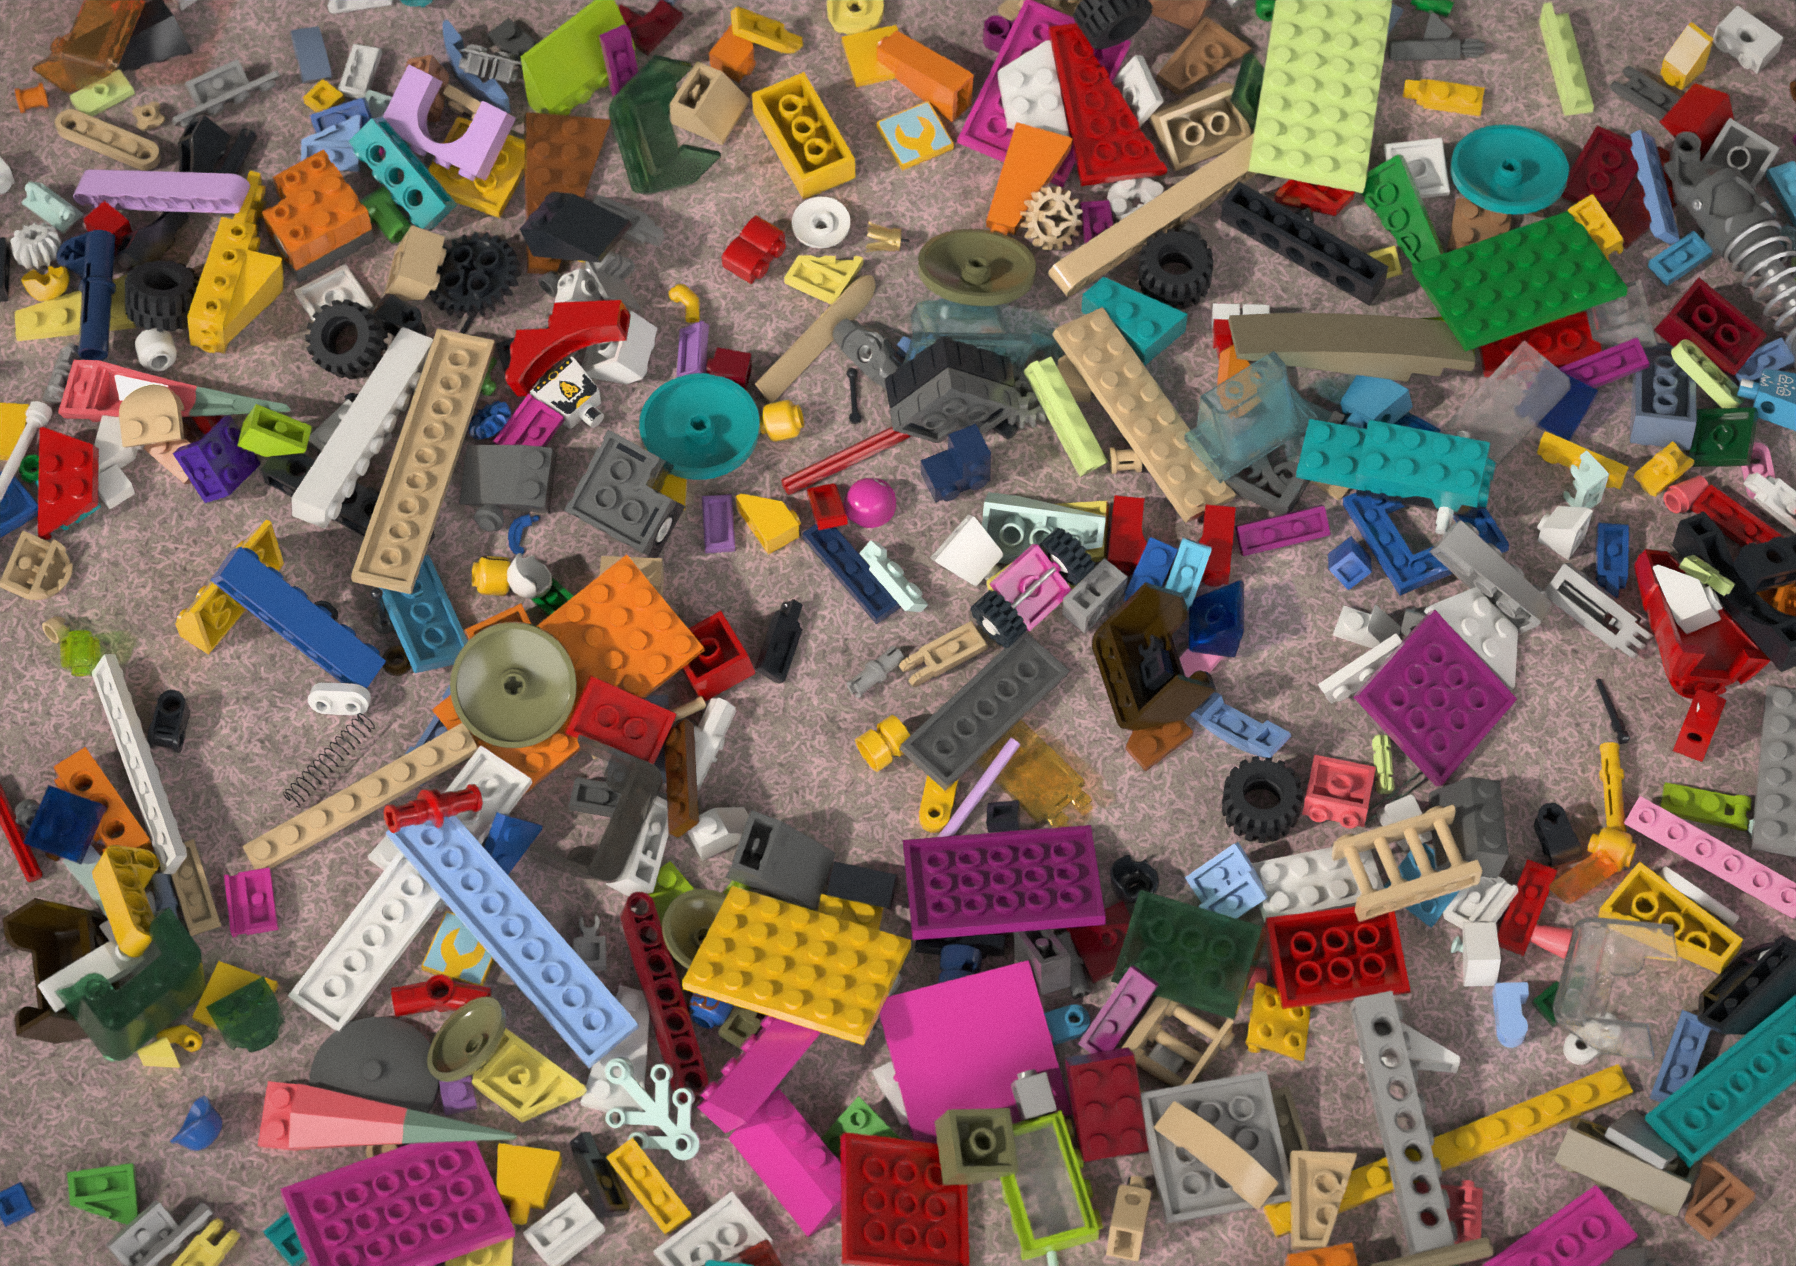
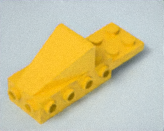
M250 170L246 179L250 184V189L240 211L235 213L233 219L225 217L220 219L187 316L190 346L199 347L209 353L219 352L225 354L228 343L282 293L284 288L282 258L258 252L261 238L257 237L258 225L256 223L258 217L263 218L262 211L266 209L267 202L263 200L266 187L262 185L261 173Z

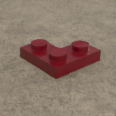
M660 0L644 17H641L623 4L618 6L625 24L630 30L635 48L647 56L684 19L681 11L664 0Z

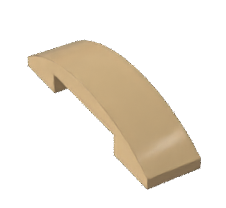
M1175 1101L1172 1102L1153 1127L1177 1147L1183 1146L1233 1186L1232 1190L1257 1210L1260 1209L1278 1185V1182L1240 1146L1200 1116Z

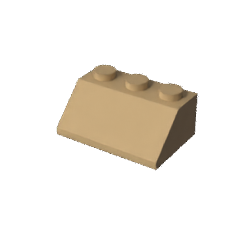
M1222 82L1159 107L1149 117L1154 137L1174 171L1225 152L1251 136L1238 87L1227 82Z

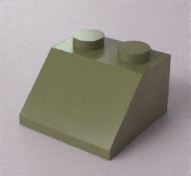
M1010 1108L949 1109L935 1121L943 1185L976 1184L1019 1172Z

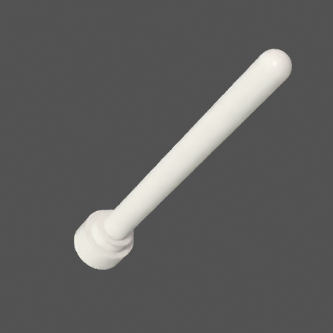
M31 402L25 413L27 424L0 475V502L38 428L47 425L53 414L52 409L42 402Z

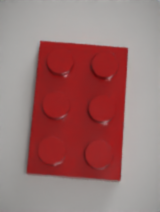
M590 675L564 732L651 771L677 714Z

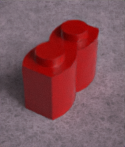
M755 215L722 254L723 268L749 284H752L756 278L762 279L768 271V263L774 257L779 258L786 249L785 232Z

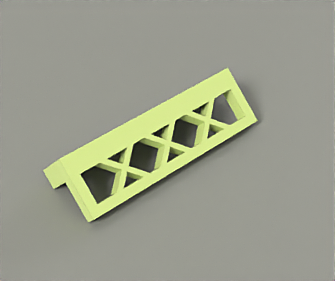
M1552 2L1543 3L1539 23L1564 116L1593 112L1594 105L1569 14H1555Z
M1052 357L1041 362L1037 360L1029 364L1023 373L1080 477L1107 464V458Z

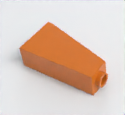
M898 30L889 37L885 36L878 43L876 48L877 60L895 74V79L923 101H929L932 108L950 122L955 121L972 105L973 74Z
M1016 122L986 219V228L991 229V232L1002 233L1006 236L1007 234L1015 235L1021 226L1020 224L1026 219V217L1020 215L1022 211L1028 210L1024 201H1033L1031 193H1041V187L1048 186L1070 153L1072 147L1071 137Z

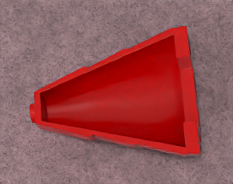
M1645 549L1637 557L1634 569L1643 608L1648 613L1650 627L1656 638L1666 677L1678 695L1693 699L1697 689L1717 696L1726 693L1725 686L1736 681L1742 685L1759 673L1771 661L1750 635L1724 608L1718 610L1721 620L1686 634L1674 619L1653 567L1661 565L1682 574H1686V572L1679 568L1680 563L1668 551Z

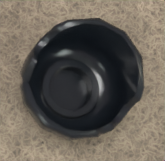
M1125 855L1115 860L1110 868L1111 888L1120 900L1128 903H1143L1155 896L1159 888L1158 873L1149 865L1147 860L1144 859L1141 862H1137L1130 855Z

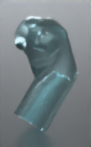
M1034 329L1029 343L1042 348L1045 359L1052 357L1055 364L1058 365V359L1064 356L1062 348L1054 337Z

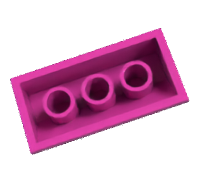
M766 1015L760 1023L763 1027L757 1036L751 1034L740 1047L743 1052L737 1060L732 1057L721 1069L720 1072L724 1074L717 1083L712 1081L703 1090L701 1096L704 1099L697 1108L724 1133L747 1123L819 1036L820 1031Z
M780 1089L776 1090L767 1097L747 1123L735 1129L729 1140L807 1237H810L841 1213V1163Z

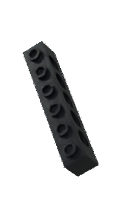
M1238 181L1222 201L1220 221L1370 306L1385 286L1388 271L1387 265Z
M305 452L271 456L261 468L264 482L292 497L316 460L308 457ZM299 472H305L302 476H295ZM356 482L352 495L349 498L345 497L342 502L341 511L334 521L365 537L371 520L369 516L373 514L380 493L373 487H364ZM349 499H355L352 503H344ZM434 530L429 541V544L435 538Z
M1796 535L1785 538L1777 536L1768 542L1760 544L1752 542L1740 549V553L1735 559L1733 566L1748 594L1796 583Z

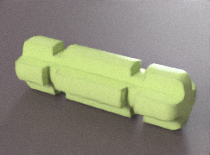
M1379 734L1375 735V738L1372 739V748L1376 752L1373 754L1374 767H1376L1375 778L1378 779L1375 781L1376 791L1378 794H1391L1395 789L1394 778L1391 777V775H1394L1392 752L1388 750V748H1391V739L1388 735Z

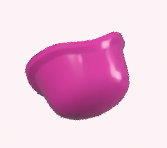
M863 478L851 486L844 498L843 505L847 517L851 521L865 528H876L884 525L893 517L896 510V497L892 487L886 481L878 478Z

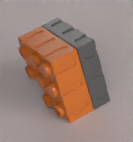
M324 149L273 176L279 202L277 205L263 210L262 215L270 243L298 283L306 280L308 276L314 273L317 274L333 265L337 260H342L355 253L359 248L375 242L368 210L359 202L358 196L350 185L346 184L344 177L335 164L331 163Z

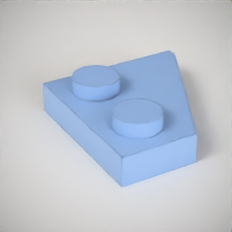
M355 115L319 133L303 138L301 140V161L324 149L331 163H334L339 171L360 172V160L354 154V148L348 141L362 128V116Z

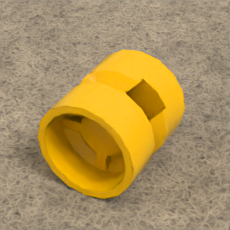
M890 715L877 724V731L869 729L855 738V743L869 766L878 772L892 763L893 755L898 757L904 755L899 749L901 744L910 737V734L896 716Z

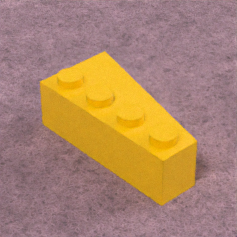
M1640 861L1599 909L1598 920L1718 974H1721L1738 954L1743 942L1742 938Z

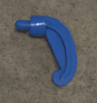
M530 514L520 516L514 519L510 525L508 542L514 554H524V548L520 546L523 528L532 526V522L539 521L540 517L538 515L531 517Z

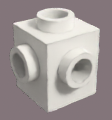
M579 268L564 274L557 284L558 292L555 302L599 301V285L595 278L586 270Z

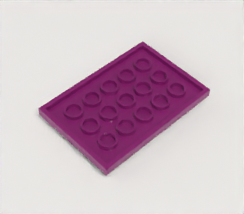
M1091 825L902 840L913 940L1105 925V911Z

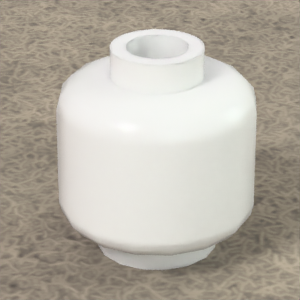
M157 327L151 328V330H144L137 336L135 350L143 368L155 372L163 371L175 362L177 350L173 338L168 331L163 329V332H159Z

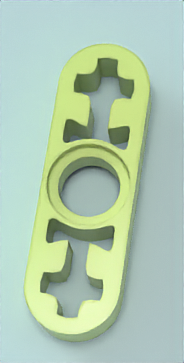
M1683 339L1671 350L1675 362L1720 407L1737 408L1744 402V397L1737 396L1739 387L1693 342Z

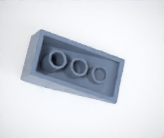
M1639 340L1642 348L1648 349L1644 350L1649 361V367L1633 373L1630 443L1666 447L1673 441L1679 449L1690 450L1697 422L1696 382L1675 362L1672 354L1668 353L1674 348L1667 343Z

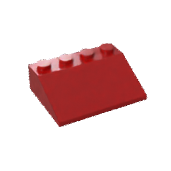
M1355 907L1266 918L1263 932L1282 1009L1352 1001L1357 997L1392 991L1393 995L1411 992L1395 911L1360 922L1355 913Z

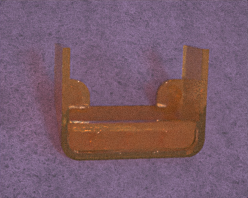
M83 0L70 33L62 37H56L50 45V56L33 64L32 70L69 94L108 77L120 63L146 0Z

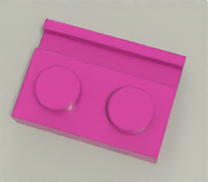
M528 394L494 439V444L546 447L564 423V416Z
M270 867L239 872L238 875L229 876V874L224 875L232 937H237L240 934L251 935L278 930Z

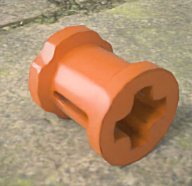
M43 82L38 83V86L27 89L14 88L21 114L25 113L26 109L39 106L49 107Z

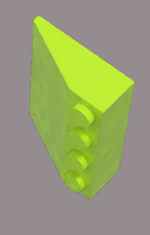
M594 0L521 56L528 105L536 113L568 116L571 110L578 104H585L589 101L592 93L600 87L604 88L609 85L599 35L625 24L615 0ZM632 39L633 48H634L635 57H636L635 43H634V41H633V39Z

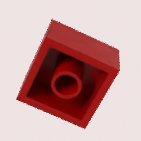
M722 611L688 628L705 649L681 669L698 697L702 696L704 701H707L756 674L747 652Z

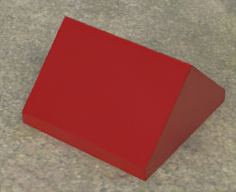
M1694 83L1659 123L1674 138L1679 133L1685 131L1696 134L1701 141L1700 162H1702L1728 119L1734 120L1729 94Z

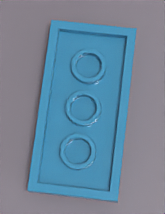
M425 555L412 594L380 588L383 591L381 599L414 673L454 665L460 650L468 642L429 555Z

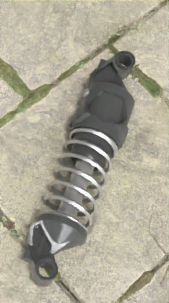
M1685 131L1679 133L1672 146L1669 162L1664 163L1663 166L1664 171L1672 180V193L1675 203L1687 208L1705 233L1704 241L1716 256H1721L1727 263H1733L1731 268L1733 272L1745 273L1742 281L1744 287L1760 284L1754 291L1752 300L1761 302L1772 298L1766 304L1763 315L1770 317L1784 312L1776 320L1774 330L1785 331L1796 326V282L1794 280L1796 277V266L1785 268L1783 265L1789 255L1796 257V251H1791L1792 240L1781 236V226L1775 218V209L1764 196L1759 197L1737 167H1718L1701 163L1700 138L1692 132ZM1780 240L1784 241V242L1787 244V250H1786V251H1785V246L1783 245V243H1782ZM1751 276H1753V277H1760V278L1755 279V280H1753V281H1751V282H1747V280H1748ZM1766 286H1769L1772 291L1770 293L1758 297L1760 292ZM1778 300L1782 303L1783 306L1769 312V309ZM1789 315L1792 317V322L1779 326ZM1795 327L1787 335L1785 345L1788 346V349L1794 356V368L1796 369Z

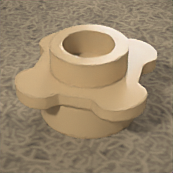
M152 101L149 105L136 106L133 109V116L137 117L138 129L152 130L164 123L165 118L160 114V104L158 102Z

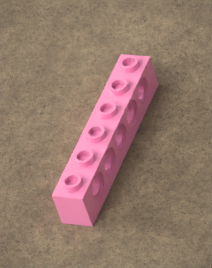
M1639 796L1624 824L1790 918L1796 919V883Z

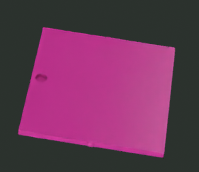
M1029 960L886 998L879 1017L895 1072L893 1078L899 1086L913 1141L938 1144L935 1121L949 1109L1010 1108L1012 1124L1021 1122L1011 1084L1018 1080L1017 1074L1036 1069L1037 1074L1044 1072L1047 1074L1057 1108L1054 1113L1061 1110L1063 1117L1072 1115L1052 1044L1053 1035L1048 1030Z

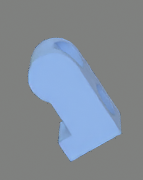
M1528 982L1495 983L1492 996L1496 1034L1499 1042L1506 1047H1518L1525 1039L1528 1023L1522 1015L1521 1004H1526L1529 995Z

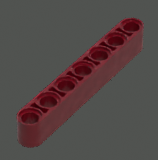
M634 892L627 898L621 911V924L649 1010L663 1061L673 1071V1076L669 1080L673 1094L676 1090L687 1087L685 1082H692L697 1087V1089H691L695 1096L694 1102L691 1104L693 1105L699 1101L701 1093L708 1085V1074L673 961L663 938L662 926L655 903L647 893ZM631 908H637L641 910L643 914H637L634 911H632ZM640 937H647L652 943H646ZM649 965L657 966L661 972L653 971ZM658 994L666 995L670 1001L662 1000ZM666 1023L675 1024L679 1030L670 1029ZM676 1052L684 1053L688 1060L680 1059ZM685 1092L679 1094L680 1101L682 1103L688 1102V1095Z

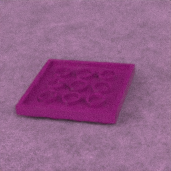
M1436 610L1428 612L1353 696L1436 787L1444 784L1517 700Z

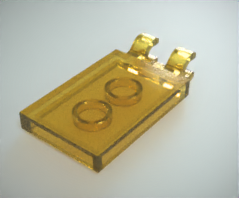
M1020 720L976 762L986 771L1008 740L1013 738L1020 746L994 781L1013 800H1019L1020 807L1037 823L1046 818L1052 828L1069 827L1066 823L1069 821V818L1061 811L1067 805L1072 803L1082 816H1085L1093 809L1090 805L1092 802L1091 797L1081 789L1085 786L1084 779L1023 720Z

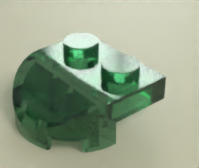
M264 976L206 1006L225 1044L234 1051L236 1048H246L249 1052H256L268 1047L278 1039V1030L281 1024H285L284 1013Z

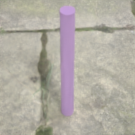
M1013 738L1008 740L938 837L955 835L1019 748L1020 744Z

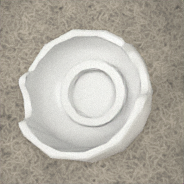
M518 553L507 570V581L514 593L524 598L534 599L545 596L552 586L551 572L544 564L537 561L534 555L521 558L522 554Z

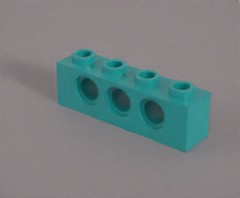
M384 117L371 118L348 141L354 148L353 152L356 157L368 164L373 170V177L389 189L392 200L405 208L410 214V221L416 227L421 229L436 227L457 206L456 202ZM381 147H383L386 152L384 160L380 157L379 154ZM400 168L404 172L403 182H401L398 178V171ZM418 190L423 195V201L421 204L417 201L416 198Z

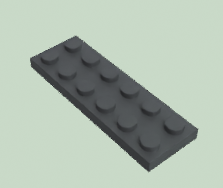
M1025 632L1009 648H1004L901 744L899 750L946 791L1063 681L1070 670L1031 635Z

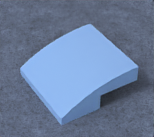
M1239 842L1234 843L1185 877L1202 903L1199 905V908L1216 932L1268 898L1260 878Z

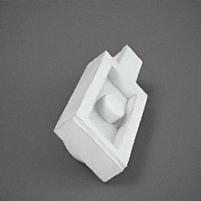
M1758 472L1756 474H1749L1743 484L1756 494L1754 499L1760 506L1796 533V491L1780 478L1775 479L1771 476L1765 478Z

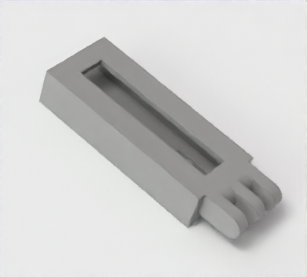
M1564 563L1544 590L1547 598L1614 650L1620 649L1633 659H1636L1639 653L1630 645L1633 643L1642 650L1646 646V643L1637 637L1639 633L1649 640L1654 635L1639 623L1642 619L1639 615L1571 563ZM1608 612L1614 616L1609 624L1619 630L1617 634L1601 623Z

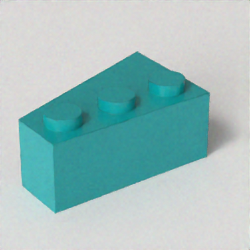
M1102 277L1082 294L1081 312L1086 315L1103 307L1144 366L1186 332L1188 314L1108 278Z

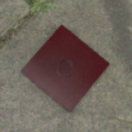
M1123 901L1104 909L1105 925L1065 928V931L1071 935L1078 956L1083 959L1084 968L1092 983L1130 968L1132 965L1144 962L1151 957Z

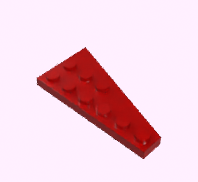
M1076 23L1049 26L1048 36L1051 41L1081 186L1166 175L1167 167L1154 152V146L1150 140L1146 139L1139 127L1138 120L1118 88H1115L1110 81L1107 70L1094 55V49Z

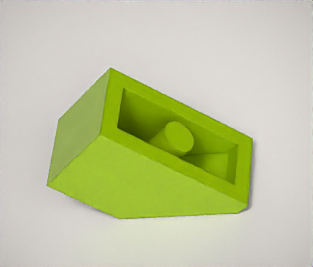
M256 404L243 422L237 446L264 457L304 453L307 449L312 426Z

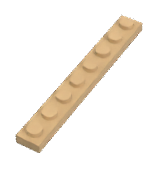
M461 723L242 847L254 870L268 867L272 869L468 759L478 750V746L469 730Z

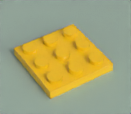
M458 116L442 144L451 143L461 138L470 127L472 121ZM508 134L486 181L476 177L473 182L458 174L460 168L451 165L450 169H447L433 161L428 170L456 203L500 218L525 174L524 140Z

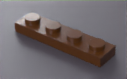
M686 719L670 728L664 741L669 834L677 838L699 823L694 723Z

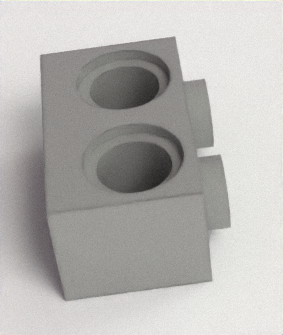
M1104 558L1063 598L1062 615L1083 633H1086L1126 594L1127 576Z

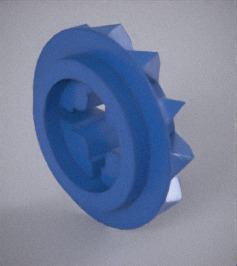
M497 400L491 405L486 404L483 409H478V413L472 416L468 426L471 437L480 440L499 433L510 419V407L506 402Z

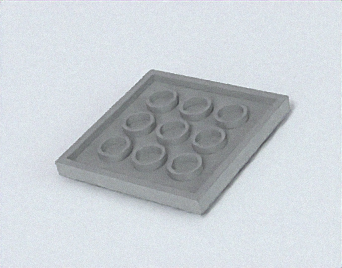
M1267 1071L1140 1093L1147 1142L1165 1225L1255 1208L1234 1192L1231 1184L1183 1146L1177 1147L1153 1128L1173 1101L1189 1109L1221 1131L1255 1159L1278 1182V1185L1261 1207L1291 1201L1290 1175Z

